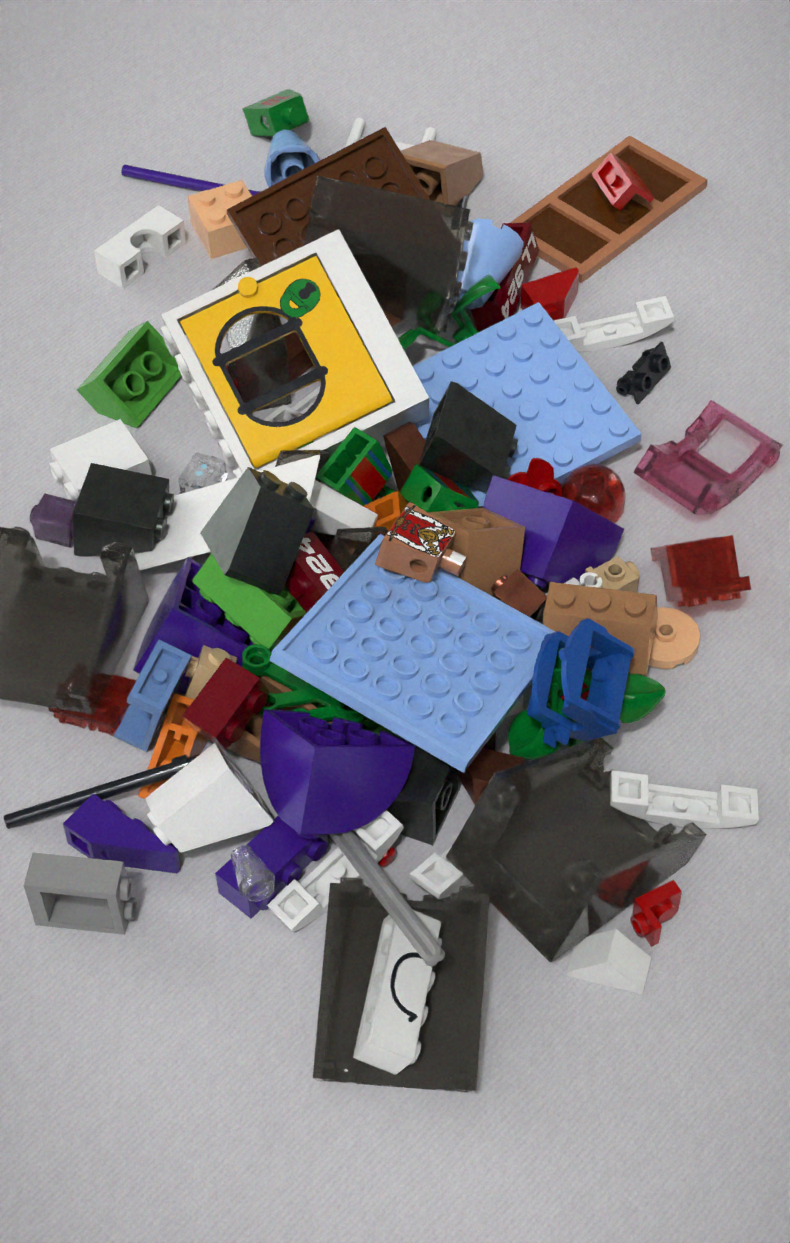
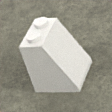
M216 743L212 744L145 798L151 810L147 813V816L155 826L153 828L155 834L166 846L172 843L180 853L265 828L274 822L259 793Z

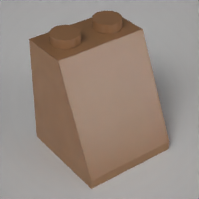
M433 140L401 150V153L435 208L442 215L451 216L459 201L465 195H468L483 177L481 152Z
M486 508L428 512L455 530L456 534L451 550L467 557L461 573L457 576L460 579L492 596L493 591L491 587L503 574L509 577L517 569L520 571L525 526Z

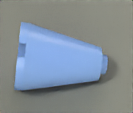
M281 130L273 136L264 169L266 183L268 187H271L315 164L320 159L295 132Z
M475 219L468 223L464 231L454 293L458 302L471 286L488 274L500 284L520 258L524 242L510 227L504 224L502 229L492 226L493 220ZM495 290L479 297L465 308L475 309L482 307Z

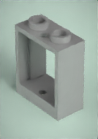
M32 853L23 886L35 925L125 935L128 920L133 921L135 918L137 900L131 896L132 878L127 877L124 862Z

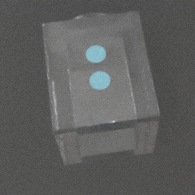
M196 452L178 478L180 494L228 481L226 463L217 457Z

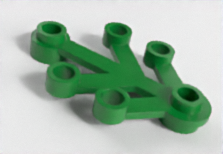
M254 644L248 646L243 651L242 667L257 677L265 675L294 690L278 694L269 693L266 703H271L273 706H263L258 712L261 716L264 714V709L279 710V708L319 702L325 705V707L312 710L296 708L292 711L308 712L310 717L320 718L325 721H331L333 717L362 723L366 719V716L269 661L271 652L267 647Z

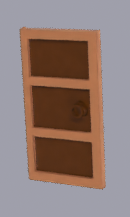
M628 136L510 223H531L539 248L537 256L560 271L577 267L579 270L578 282L583 283L707 188L708 180L639 140ZM612 153L635 169L654 196V199L649 202L636 193L621 210H618L612 206L591 174Z

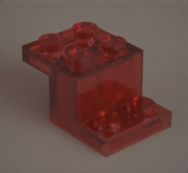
M733 535L650 548L652 561H660L666 600L677 601L678 607L707 604V597H711V601L741 598L740 591L751 590L749 576H739Z

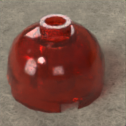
M585 464L573 469L564 479L561 487L563 498L575 501L613 523H616L623 515L626 499L625 487L619 475L611 468L602 464Z

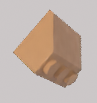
M550 582L543 614V625L555 632L560 631L570 636L581 620L589 618L605 627L609 634L635 649L634 657L630 661L628 674H639L647 677L658 618L657 595Z

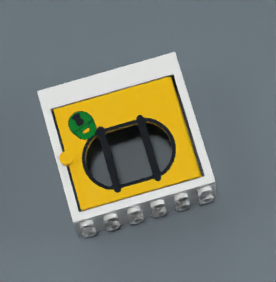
M339 229L161 314L165 325L160 328L164 337L163 340L171 356L175 357L178 369L185 383L192 382L189 384V387L193 393V399L200 412L206 410L203 414L207 420V426L214 440L221 438L218 441L221 453L229 468L236 467L233 470L236 478L241 477L247 467L252 469L259 468L391 402L393 403L257 471H263L320 454L318 472L354 427L379 442L384 439L383 435L408 422L416 424L428 418L429 396ZM258 313H269L288 320L287 323L225 353H220L221 344L227 331L244 317ZM293 332L297 333L315 369L245 403L231 379L226 365ZM190 344L192 345V347H193V349H194V351H195V353H196V355H197V357H198V359H199V361H200V363H201V365H202L204 371L202 370V368H201V366H200V364H199V362H198V360H197V358H196V356H195V354H194V352H193V350H192ZM207 377L209 378V380H210V382H211V384H212V386H213V388H214V390H215V392H216V394H217V396H218V398H219L221 404L219 403V401H218V399H217V397H216V395H215V393H214V391H213V389H212V387H211V385H210V383H209ZM317 381L321 382L320 391L314 404L304 414L293 420L269 422L252 415L253 412ZM224 410L226 411V413H227V415H228V417H229V419H230V421H231V423H232V425H233V427H234V429H235V431H236L238 437L236 436V434H235V432H234V430H233V428H232V426H231V424H230V422H229V420H228V418H227V416H226ZM240 441L242 442V444H243V446H244V448H245V450H246V452H247V454H248V456H249V459H248V457H247V455H246V453H245V451H244V449H243V447H242Z

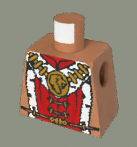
M409 502L383 538L375 565L428 583L432 581L440 568L459 576L467 557L451 550L456 534L453 528Z

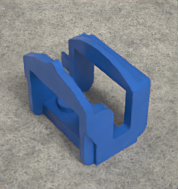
M589 618L581 620L570 636L560 631L545 635L535 662L527 714L541 722L542 727L545 728L543 743L553 748H556L557 741L564 745L568 744L569 738L588 741L617 734V730L621 727L620 713L630 661L634 657L635 649L609 634L605 627ZM558 648H562L559 650V657L562 661L561 681L565 699L562 713L576 722L546 707ZM586 668L592 669V679L588 699L585 701L580 696Z

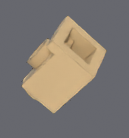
M619 556L594 569L591 566L585 569V573H596L598 575L597 578H602L601 588L630 592L638 591L640 575L636 565L631 561L625 563Z

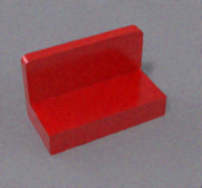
M612 153L591 174L612 206L618 210H621L636 193L649 202L654 199V196L635 169Z

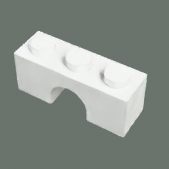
M156 206L94 250L98 273L122 289L144 274L142 253L156 252L166 258L186 243L184 221L163 207Z

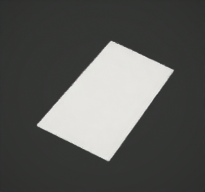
M320 454L266 470L287 484L290 482L299 484L306 490L308 494L306 497L310 502ZM240 477L175 495L171 512L165 513L163 517L166 519L163 537L156 538L152 551L119 553L113 578L211 552L200 532Z

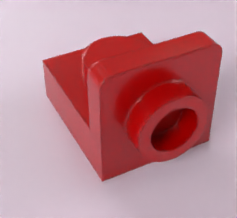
M674 880L634 899L632 916L630 918L632 927L639 937L646 938L651 947L659 943L662 929L660 923L671 919L679 909L682 891Z

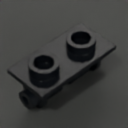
M660 341L655 348L644 350L642 356L632 366L633 371L628 370L623 377L618 379L616 390L619 394H631L634 396L636 404H640L670 370L671 364L663 342Z

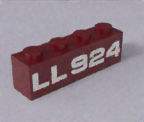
M503 223L514 230L523 240L522 255L499 284L500 289H496L482 307L470 309L478 332L514 315L521 298V284L527 283L539 252L531 223Z
M314 532L305 533L285 583L291 595L306 613L344 573L343 569Z

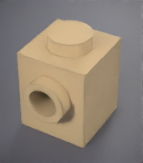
M203 645L199 657L192 656L187 666L185 676L189 677L185 697L195 699L223 660L227 657L236 663L237 657L229 655L225 650Z

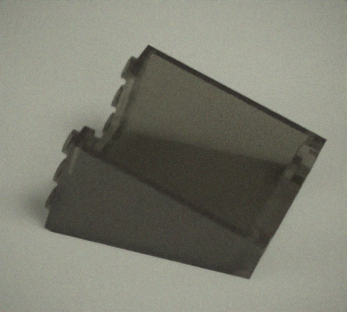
M317 175L304 246L339 229L380 307L413 329L422 327L439 336L440 332H446L448 322L451 319V312H454L456 301L459 300L462 282L457 281L458 270L464 271L468 252L462 250L464 240L470 241L474 222L468 221L470 209Z
M0 527V699L94 714L149 602L132 547H128L120 542L104 545L99 556L106 575L98 572L86 574L75 572L66 567H59L58 569L45 567L36 542L30 536L29 531L21 527Z
M602 737L494 773L446 855V858L463 873L550 963L632 905L635 898L648 893L687 865L707 835L694 822L685 825L679 833H673L676 827L671 823L660 827L657 832L644 819L626 814L610 806V773L612 770L606 771L603 761L605 756L611 754L614 748Z
M342 877L340 878V883H330L313 1079L324 1082L477 1094L491 924L490 894H482L483 888L459 886L457 893L450 894V903H445L446 898L438 899L433 895H423L422 901L407 900V894L400 893L413 910L441 921L438 937L442 939L441 948L445 952V957L442 961H438L436 966L432 967V971L435 972V979L426 996L425 1006L428 1007V1014L419 1031L418 1041L421 1042V1049L418 1058L413 1064H409L395 1075L353 1058L382 923L389 914L374 896L372 889L364 885L363 879Z

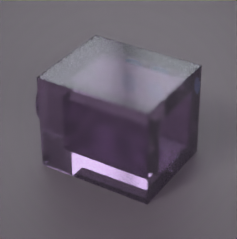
M44 493L38 505H34L30 513V523L33 526L35 538L72 548L74 545L73 510L77 501Z

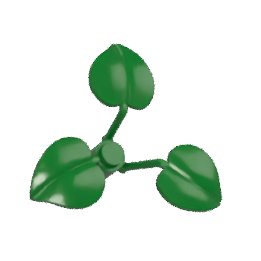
M488 274L471 286L459 302L454 295L446 300L436 311L432 318L435 323H438L450 313L460 327L452 335L455 340L454 343L422 327H418L414 330L411 328L398 338L402 348L405 350L419 335H425L447 347H451L479 333L473 326L465 311V307L479 297L493 290L500 289V285ZM458 312H460L466 324H464L461 318L458 316Z
M558 648L550 685L551 710L557 713L558 690L563 691L561 681L562 661L559 657V650L562 648ZM628 674L619 719L621 723H633L647 716L664 698L665 688L659 682L639 674ZM585 675L583 682L590 689L591 680ZM527 710L518 714L509 727L510 755L524 759H538L554 753L563 744L557 741L556 748H553L543 743L545 728L542 727L541 722L528 716Z

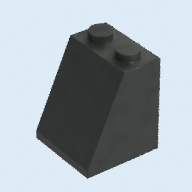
M451 381L433 414L419 465L457 483L487 493L493 475L506 480L509 476L511 467L506 465L508 457L512 458L518 443V439L513 438L517 425L464 387Z
M91 463L73 510L74 555L92 556L152 551L156 538L163 537L166 519L163 517L165 513L171 512L174 502V494L169 493V479Z
M247 467L200 532L224 575L280 595L314 512V508L306 497L308 494L303 487L295 482L287 484L280 481L277 476L267 470L259 472Z
M409 742L415 746L408 778L397 798L386 810L403 825L404 828L400 833L401 835L433 845L461 788V771Z

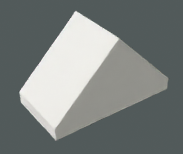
M617 929L576 939L566 976L643 995L651 957Z

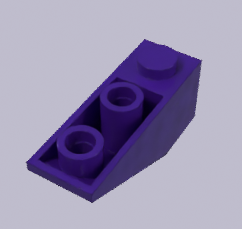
M92 794L63 823L68 844L88 858L124 862L125 867L178 874L181 870L178 849L172 843L166 846L156 835L150 832L149 828L137 818L130 819L111 800L104 801L95 794Z

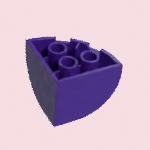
M494 475L485 496L483 508L525 526L520 572L527 574V578L535 586L544 589L547 583L550 584V582L565 583L572 578H576L579 581L580 576L585 573V569L591 566L594 569L611 560L624 532V528L575 501Z
M187 557L178 571L147 629L133 671L139 674L158 639L190 654L191 657L197 658L203 645L225 650L229 655L237 657L236 664L241 667L243 651L248 646L254 645L250 640V634L241 626H236L227 620L224 615L225 611L216 603H211L202 597L199 592L200 588L192 582L202 565ZM185 673L177 691L180 694L186 693L189 677H186Z
M264 709L260 737V760L265 789L275 812L296 831L297 835L303 838L314 839L318 838L319 834L349 832L376 819L397 798L408 778L415 746L386 731H380L378 735L375 732L362 729V723L333 717L331 724L323 719L310 717L308 712Z

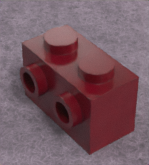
M226 657L182 717L193 730L227 751L232 743L237 742L245 731V725L253 714L263 708L270 691L259 677Z

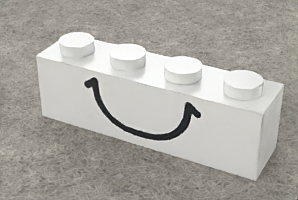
M413 910L441 946L442 939L438 937L441 921ZM390 915L382 923L353 1058L396 1075L409 1064H413L420 1053L421 1042L418 1041L420 1028L427 1018L428 1007L425 1006L427 993L434 983L435 972L432 971V966H427Z

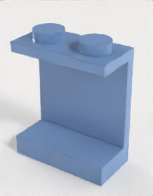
M158 639L128 695L126 702L130 706L114 737L147 752L168 711L173 694L178 691L191 658L190 654Z

